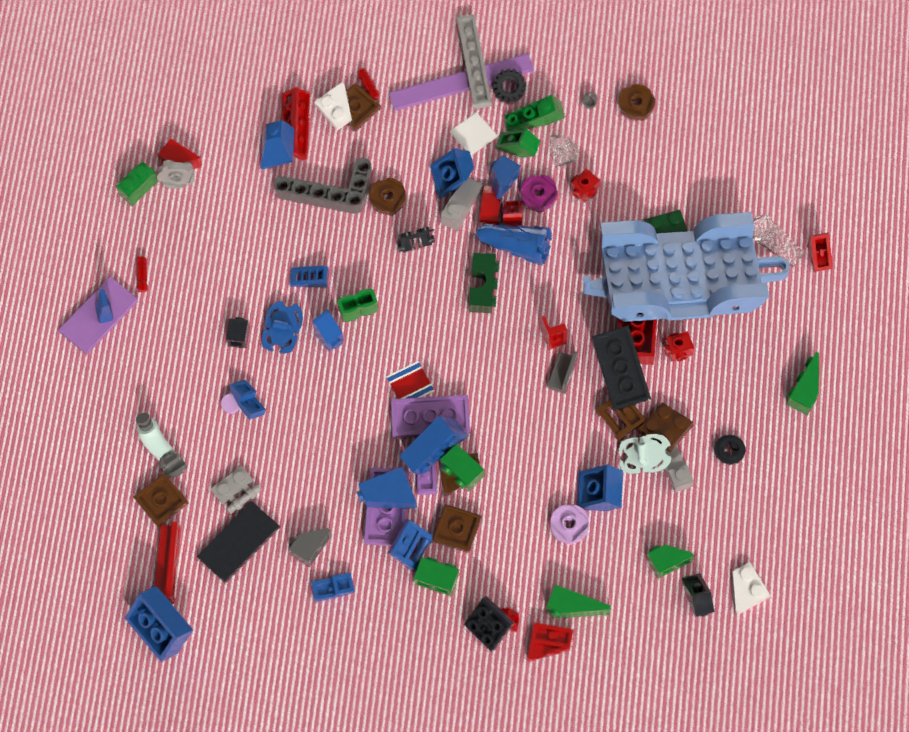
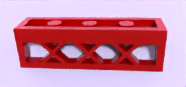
M295 87L282 93L281 120L294 128L293 157L304 161L308 159L310 93ZM292 96V99L288 104V97ZM290 111H291V116H290V118H289L288 121H287V116L289 115V113H290Z
M172 521V526L161 525L155 579V586L159 588L171 604H174L181 536V527L178 521Z

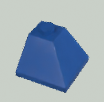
M283 120L268 123L265 126L261 141L260 169L262 170L293 162L294 128Z
M453 148L430 165L438 198H443L467 181L474 169L470 151Z

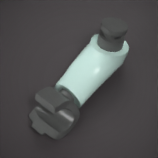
M148 413L139 414L136 417V422L138 424L137 431L142 443L160 461L159 465L169 479L174 476L178 477L187 468V465L179 453L174 452L175 450L167 442L156 420L150 418Z

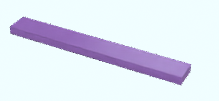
M529 54L485 65L488 85L493 84L496 75L503 69L504 71L507 68H510V70L516 69V72L520 71L521 75L534 72ZM467 71L390 92L389 97L394 111L470 90Z

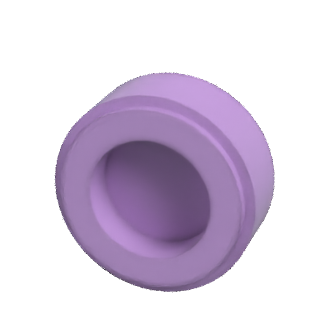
M227 394L222 398L221 406L226 413L234 414L239 411L240 407L233 394Z

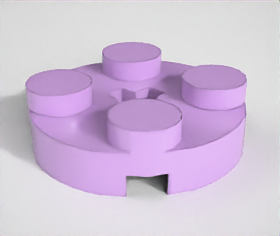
M562 505L553 512L550 529L557 540L567 545H572L581 541L587 535L589 518L585 510L580 506ZM568 520V521L570 522V521L573 520V521H574V523H573V526H574V527H573V528H570V527L567 528V527H565V526H566L565 521Z

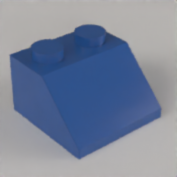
M606 464L580 471L578 474L577 506L584 510L611 511L622 508L623 470Z

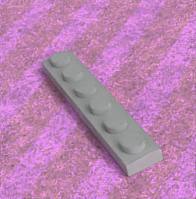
M475 15L457 17L474 109L492 106V100Z

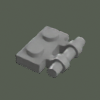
M242 466L211 488V492L222 505L230 501L231 504L226 508L230 514L235 510L239 511L243 508V504L250 499L256 498V494L262 490L258 485H255L253 488L249 487L254 481ZM240 492H245V494L242 495L240 498H235V496L238 495Z

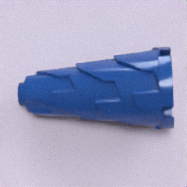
M484 224L482 227H478L477 238H479L480 242L491 245L495 249L509 252L510 255L543 265L549 255L551 245H548V240L552 241L551 228L540 226Z

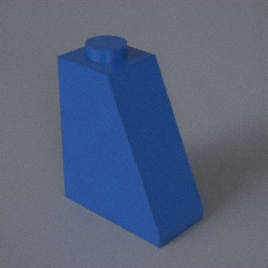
M402 467L358 484L359 491H356L360 502L364 501L366 507L417 508L416 499Z

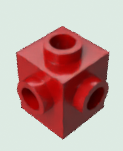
M585 169L580 175L574 176L571 181L572 195L583 202H586L589 198L592 199L600 188V179L588 169Z
M688 331L680 334L678 332L670 334L666 338L665 345H663L665 355L670 357L671 362L686 360L694 353V345Z

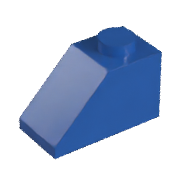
M501 156L497 161L495 160L490 167L492 171L490 181L496 198L499 200L517 180L521 165L504 156Z
M326 310L312 320L316 337L330 351L341 346L344 338L334 318Z

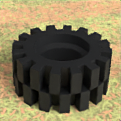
M507 68L505 71L504 69L501 70L493 82L492 88L493 93L496 95L495 97L499 98L502 103L505 101L506 104H509V102L513 104L519 101L526 90L525 77L521 75V72H516V69L510 70V68ZM513 80L516 83V90L511 93L504 91L502 87L503 82Z

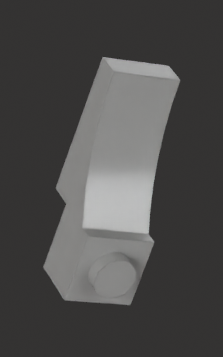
M677 445L671 452L665 450L666 454L672 457L670 464L664 471L667 478L669 477L674 492L693 487L694 480Z

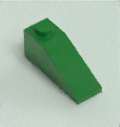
M555 585L547 604V612L552 617L558 619L560 617L576 618L610 615L611 605Z

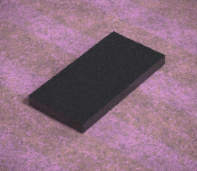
M629 325L591 336L614 411L651 400Z
M251 501L197 555V558L226 584L280 529V526Z

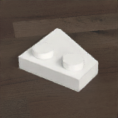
M343 82L314 102L315 106L337 131L352 121Z
M750 562L732 572L736 615L770 598L768 590Z

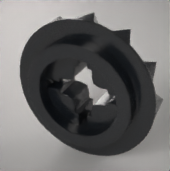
M724 435L715 443L714 451L716 458L721 463L732 465L738 464L744 458L746 448L744 442L739 437ZM729 443L732 450H735L732 452L731 457H729L727 451H724L728 448Z

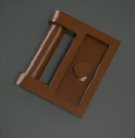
M608 400L595 410V413L599 417L601 416L614 432L618 442L646 421L635 405L614 411L611 400ZM612 409L624 424V429L621 430L607 410Z

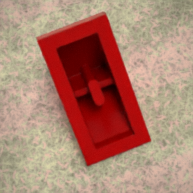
M503 201V225H522V201Z
M829 232L810 236L807 249L814 272L832 269Z

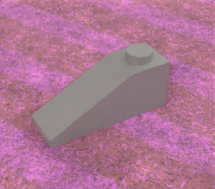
M470 178L461 184L449 199L441 214L442 225L459 231L481 192L483 184Z

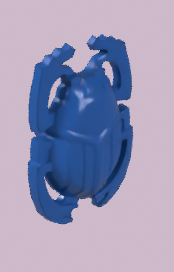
M278 301L267 312L265 327L269 329H264L262 347L272 352L274 349L270 346L280 345L284 350L279 352L285 354L292 352L297 343L298 336L294 335V333L298 334L302 327L303 313L301 308L295 303L288 308L283 305V301ZM279 309L269 318L274 310ZM294 312L298 314L299 323H297V318ZM267 335L271 337V344L267 342ZM292 339V343L285 347V344Z

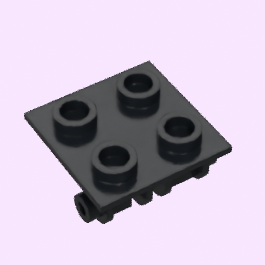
M428 226L416 230L417 233L411 235V232L398 235L399 238L395 241H400V244L397 245L399 252L403 251L405 253L412 250L410 239L413 249L416 250L414 238L417 239L419 248H421L419 237L423 247L432 245L435 242L434 235L430 236L429 232L434 231V229L429 230Z

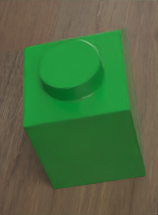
M527 129L507 131L501 133L495 148L521 158L533 157L538 151L541 140Z
M656 545L647 553V561L658 579L693 562L694 558L692 552L669 545L661 547Z

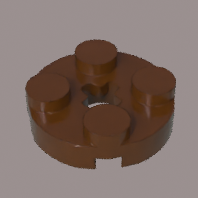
M633 84L631 87L624 88L621 91L618 99L619 111L629 119L646 120L654 110L655 97L648 87L641 84ZM636 99H639V103L641 104L634 105L632 101H636Z
M394 178L378 180L370 188V204L374 210L381 214L393 216L406 203L404 186ZM391 193V199L387 200L383 196L384 194L388 195Z

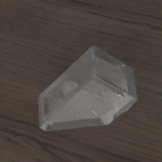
M550 135V154L556 168L577 161L579 148L576 142L573 143L571 137Z

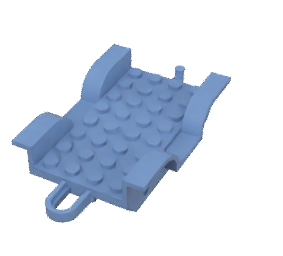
M752 212L713 215L701 220L695 226L694 231L656 234V230L651 224L643 221L603 222L600 226L602 232L601 252L604 277L591 281L590 276H584L582 281L584 294L606 297L611 314L624 322L667 319V321L711 318L714 315L751 313L763 305L765 299L770 297L767 282L786 279L789 275L790 264L785 258L778 256L757 258L753 242L754 221ZM779 267L782 271L760 274L759 268Z

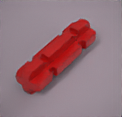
M365 68L359 69L357 75L366 92L374 100L379 99L380 93L368 75Z
M138 256L136 258L138 292H147V259L145 256Z

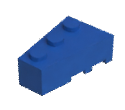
M439 415L399 457L413 473L424 474L456 444L461 443L469 435L455 419Z

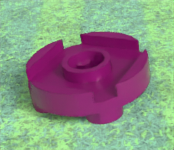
M546 175L530 176L521 185L520 197L523 204L538 213L551 208L557 200L558 191L556 183ZM535 190H537V191L543 190V192H542L543 195H542V196H536Z

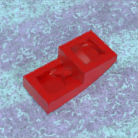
M484 186L479 220L481 223L498 224L501 199L496 198L493 187Z

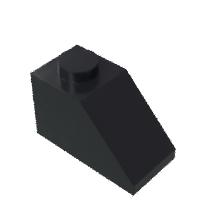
M701 573L681 578L690 608L695 617H703L715 612L711 591Z

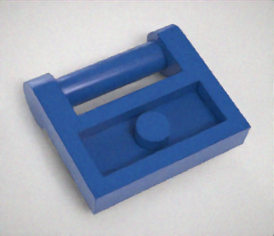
M410 519L405 520L388 554L404 564L409 570L416 572L418 563L429 543L433 542V536ZM421 537L422 541L419 547L417 548L413 558L410 560L409 557L412 554L415 546L417 545Z

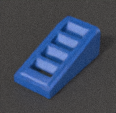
M328 266L291 268L290 286L328 288L329 268ZM296 273H300L299 281H296ZM304 274H307V280H303ZM311 274H314V280H311ZM318 274H322L321 279H318Z
M104 289L99 290L96 303L99 323L113 321L114 319L111 304Z

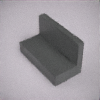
M574 351L573 356L559 352L548 383V389L566 394L578 360V352Z

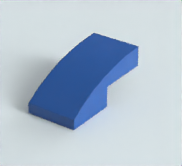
M246 380L230 384V390L234 399L249 420L265 414L266 409L255 398L257 391Z
M351 573L333 575L329 579L311 581L310 583L314 602L334 599L355 592Z

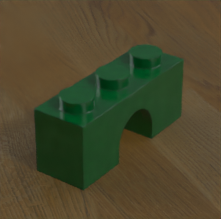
M473 253L472 277L483 279L485 284L479 288L470 287L469 312L492 314V307H496L497 296H493L494 290L498 289V278H495V272H499V261H496V254Z

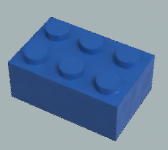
M157 586L140 593L125 616V620L161 662L177 655L193 631L191 626Z

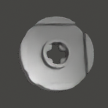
M166 160L157 170V180L162 181L163 185L169 188H183L184 184L187 183L190 186L195 179V172L192 169L193 165L191 163Z

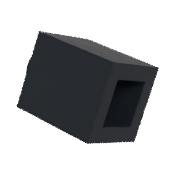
M241 317L229 318L226 335L228 347L247 349L250 332L248 320Z

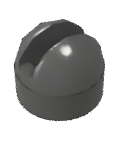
M588 92L584 95L582 103L587 108H594L598 102V97L595 93Z

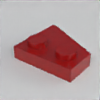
M534 622L528 661L531 662L570 651L574 629Z

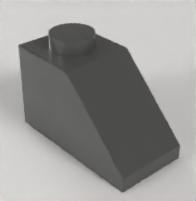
M326 528L301 533L297 538L294 537L288 546L290 555L310 568L332 537L331 530Z

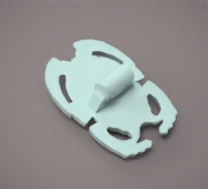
M649 434L640 437L641 442H639L638 437L629 438L621 442L618 453L621 455L624 450L628 455L625 464L622 460L619 462L621 469L625 473H641L640 468L642 467L643 472H658L666 469L671 462L672 457L668 456L665 451L671 445L669 440L663 435ZM651 438H656L660 440L662 444H660L656 440H652ZM634 443L632 447L626 450L628 444ZM663 460V463L659 467L653 469V467L659 465L660 462H662ZM630 463L636 466V468L630 469L627 464Z

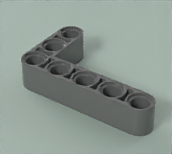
M366 158L358 159L354 165L348 189L289 177H278L274 181L275 194L282 200L357 214L364 208L372 178V165ZM361 168H367L366 171H360ZM358 184H362V185H363V186L360 187V188L355 187V186L358 185ZM282 186L287 187L284 190L279 189ZM298 190H304L303 193H297ZM318 193L323 194V195L320 196V197H316V196H315V195L318 194ZM335 197H340V198H341V199H339V200H337V201L333 200V198H335ZM352 201H359L357 204H351Z

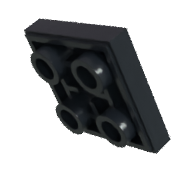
M485 596L463 625L492 652L498 647L515 623Z

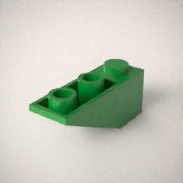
M549 95L504 116L507 131L550 125L565 118L562 102L553 95Z
M817 351L813 357L809 356L805 363L807 367L805 372L801 371L796 379L798 384L795 388L791 387L786 396L789 398L788 406L807 416L819 395V352Z

